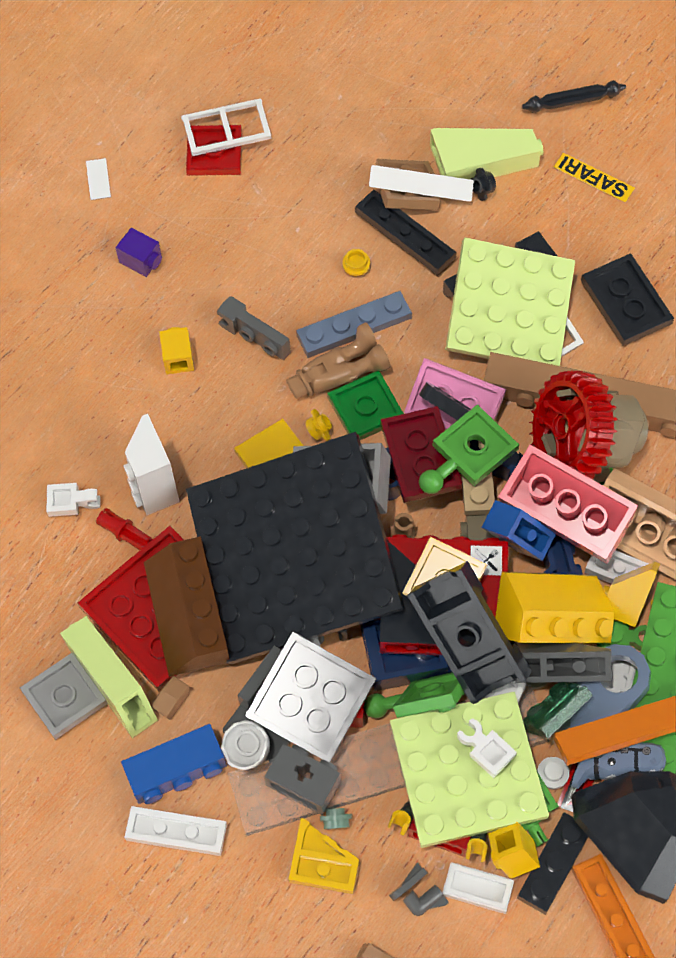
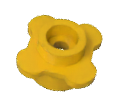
M316 409L311 410L312 417L305 421L309 434L316 440L322 437L325 441L330 440L329 430L332 428V424L325 414L320 415Z

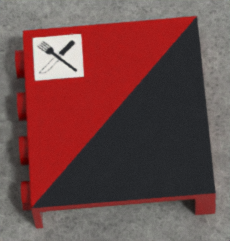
M395 534L392 537H386L405 610L381 617L380 653L442 655L410 599L402 594L430 537L488 565L480 581L484 588L481 594L495 618L501 572H508V541H499L498 538L493 537L483 540H470L463 536L452 539H439L433 535H426L421 538H408L406 535ZM469 629L461 630V636L465 641H476L473 631Z

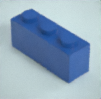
M210 724L121 761L138 804L143 802L145 804L154 803L163 797L162 794L173 789L175 791L184 790L193 784L192 781L203 776L206 779L212 778L220 774L222 768L227 767L225 757Z

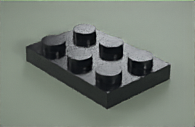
M631 253L582 274V284L622 346L673 324L674 317Z

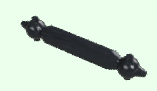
M612 80L605 86L595 84L546 94L542 98L533 96L522 105V109L537 113L542 108L555 109L600 100L606 95L613 98L620 91L626 89V85Z

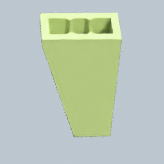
M434 128L430 132V147L439 173L443 176L470 179L476 175V169L483 168L485 172L492 173L494 177L539 167L540 155L544 153L541 139H536L533 129Z
M87 616L71 624L60 633L70 652L77 658L132 738L158 721L142 687Z

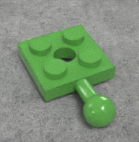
M476 405L433 440V447L448 461L437 470L423 472L419 478L420 488L428 494L439 492L443 487V479L456 469L475 486L518 451L519 444L480 406ZM472 440H479L484 444V447L481 450L475 451L470 449L467 444Z
M449 673L411 682L403 694L386 698L378 693L371 694L364 701V711L369 717L374 719L383 717L390 709H394L397 718L436 709L438 712H446L456 707L457 702L465 692L455 675Z

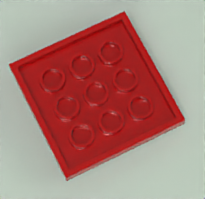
M168 526L77 602L79 608L158 691L173 676L169 677L144 562L170 543L184 540L171 526Z

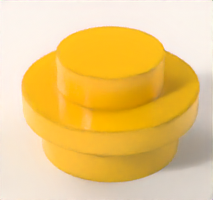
M352 249L343 258V269L351 276L364 275L370 268V258L363 250Z

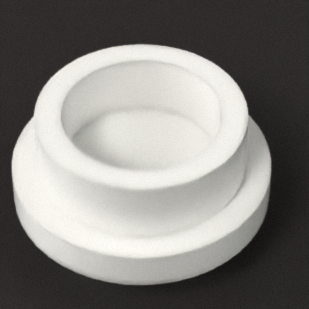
M548 757L542 760L538 766L537 772L547 788L559 789L567 783L569 768L562 759Z

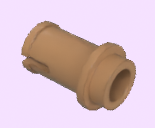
M400 513L395 517L392 535L402 534L408 538H415L414 521L410 514Z

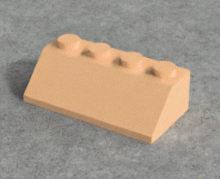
M614 468L603 486L638 505L626 533L617 548L646 563H660L658 570L676 580V500Z

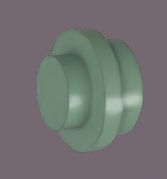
M345 808L326 809V816H320L324 829L350 827L349 819H352V814H345Z

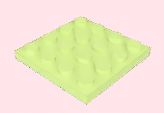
M464 238L461 246L445 350L489 359L490 352L560 366L575 260Z
M515 691L484 698L475 704L471 702L458 704L455 708L446 712H438L436 709L390 720L421 848L492 832L515 824L517 821L522 825L548 819L549 813ZM471 718L480 723L482 733L485 736L493 730L517 752L516 756L494 779L470 757V752L474 747L462 744L457 738V733L460 730L466 736H473L475 734V730L469 726Z

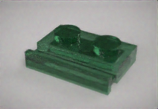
M571 682L557 683L549 690V695L541 703L535 704L527 711V716L523 719L526 732L541 737L545 735L549 739L593 694L585 685L581 687L579 684Z

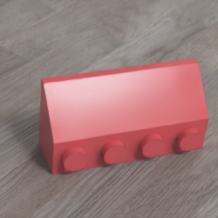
M532 445L528 446L498 496L500 502L522 509L556 533L557 536L608 564L623 539L638 508V505Z

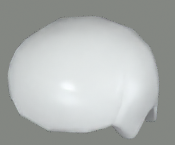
M244 720L234 723L225 731L221 750L228 765L240 770L257 768L266 760L270 750V741L266 731L260 724Z

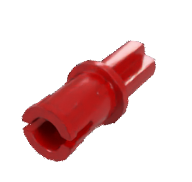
M104 508V511H101L96 519V524L113 533L118 541L125 540L139 550L153 540L152 537L134 527L130 519L125 520L108 508Z

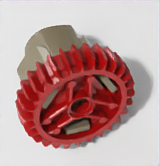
M574 370L559 372L557 375H552L550 380L544 382L545 388L538 390L540 398L534 399L536 408L531 410L534 416L533 421L529 422L532 424V432L529 435L533 436V442L530 445L590 479H594L595 474H600L602 472L601 468H623L629 465L632 456L643 448L648 435V421L638 400L633 395H619V391H609L608 386L602 384V379L595 377L594 374Z

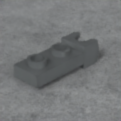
M228 297L217 310V314L222 317L218 324L233 335L239 332L246 341H254L268 355L273 357L276 355L282 360H285L291 353L288 337L248 313L246 305L234 297Z

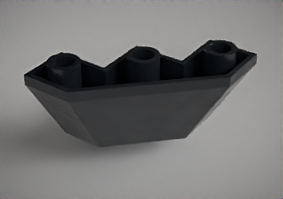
M629 771L574 792L571 795L574 821L636 893L664 904L669 899L676 884V774L670 771Z

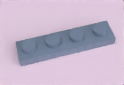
M401 291L300 328L296 330V334L307 358L355 341L357 327L365 322L368 323L373 333L412 319V312Z

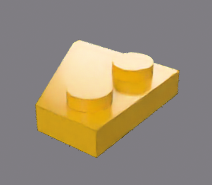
M301 818L288 879L289 883L353 894L359 859L349 851L339 847L329 836L323 835L311 826L309 821Z

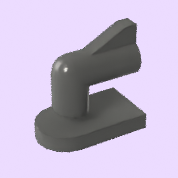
M417 862L403 883L389 895L394 901L424 877L427 871ZM436 885L431 887L421 897H418L412 890L402 900L415 916H421L431 908L445 906L449 903Z

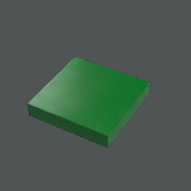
M380 371L373 372L327 393V398L347 434L356 432L360 440L382 431L380 419L404 414Z

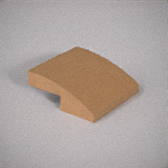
M376 160V166L434 174L429 161ZM379 188L385 208L438 210L440 204L439 197Z

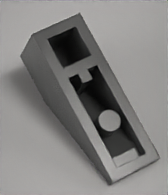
M514 641V644H517L532 669L527 680L522 683L612 681L611 649L578 643H519Z

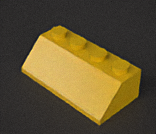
M501 572L496 620L508 640L519 643H611L615 611L597 576Z

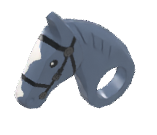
M613 644L605 647L611 649V662L624 660L636 667L638 671L636 684L625 692L614 693L604 688L600 681L578 682L571 709V728L634 709L650 688L651 671L643 654L628 645ZM641 742L577 762L572 787L579 789L587 779L608 780L629 771H662L666 765L665 751L661 745Z

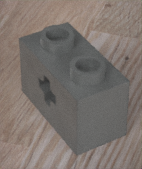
M283 743L264 776L266 786L323 815L341 783V775L337 772L338 768L329 761L322 759L318 762L309 757V752L300 746L293 745L291 748ZM306 772L310 773V779L304 778L303 781H299V775L304 776Z

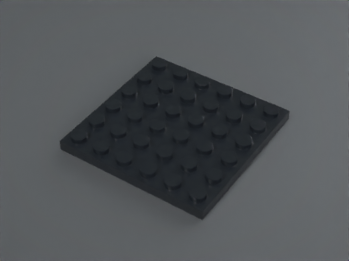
M356 432L186 489L197 537L201 536L229 655V660H226V663L235 664L269 653L273 646L282 649L292 632L307 640H311L405 610L360 438Z

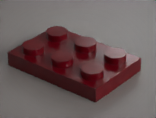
M438 406L380 419L381 429L389 455L391 456V463L403 503L462 489V481L457 469L443 479V487L435 494L425 493L419 485V478L423 472L437 470L448 461L433 447V440L445 431Z

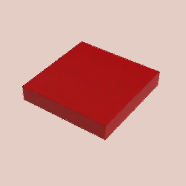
M223 125L190 126L196 147L227 141ZM229 125L233 139L242 138V126ZM187 138V176L241 175L242 145L192 156Z

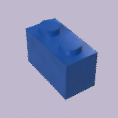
M497 500L494 501L481 527L499 540L508 541V546L515 551L543 561L556 533L522 509Z

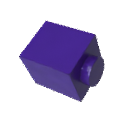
M132 227L115 247L119 263L145 277L148 276L152 269L155 270L162 260L159 242Z

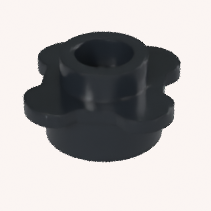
M483 168L476 169V175L470 178V180L474 181L473 192L478 194L479 200L484 201L487 199V194L495 191L496 180L492 173L485 172Z

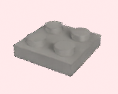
M73 653L20 687L22 693L55 740L108 704Z

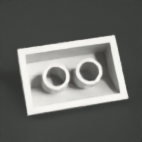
M145 414L141 417L127 446L125 455L128 463L123 465L128 477L127 481L137 508L143 506L146 515L179 503V497L171 463L149 415Z

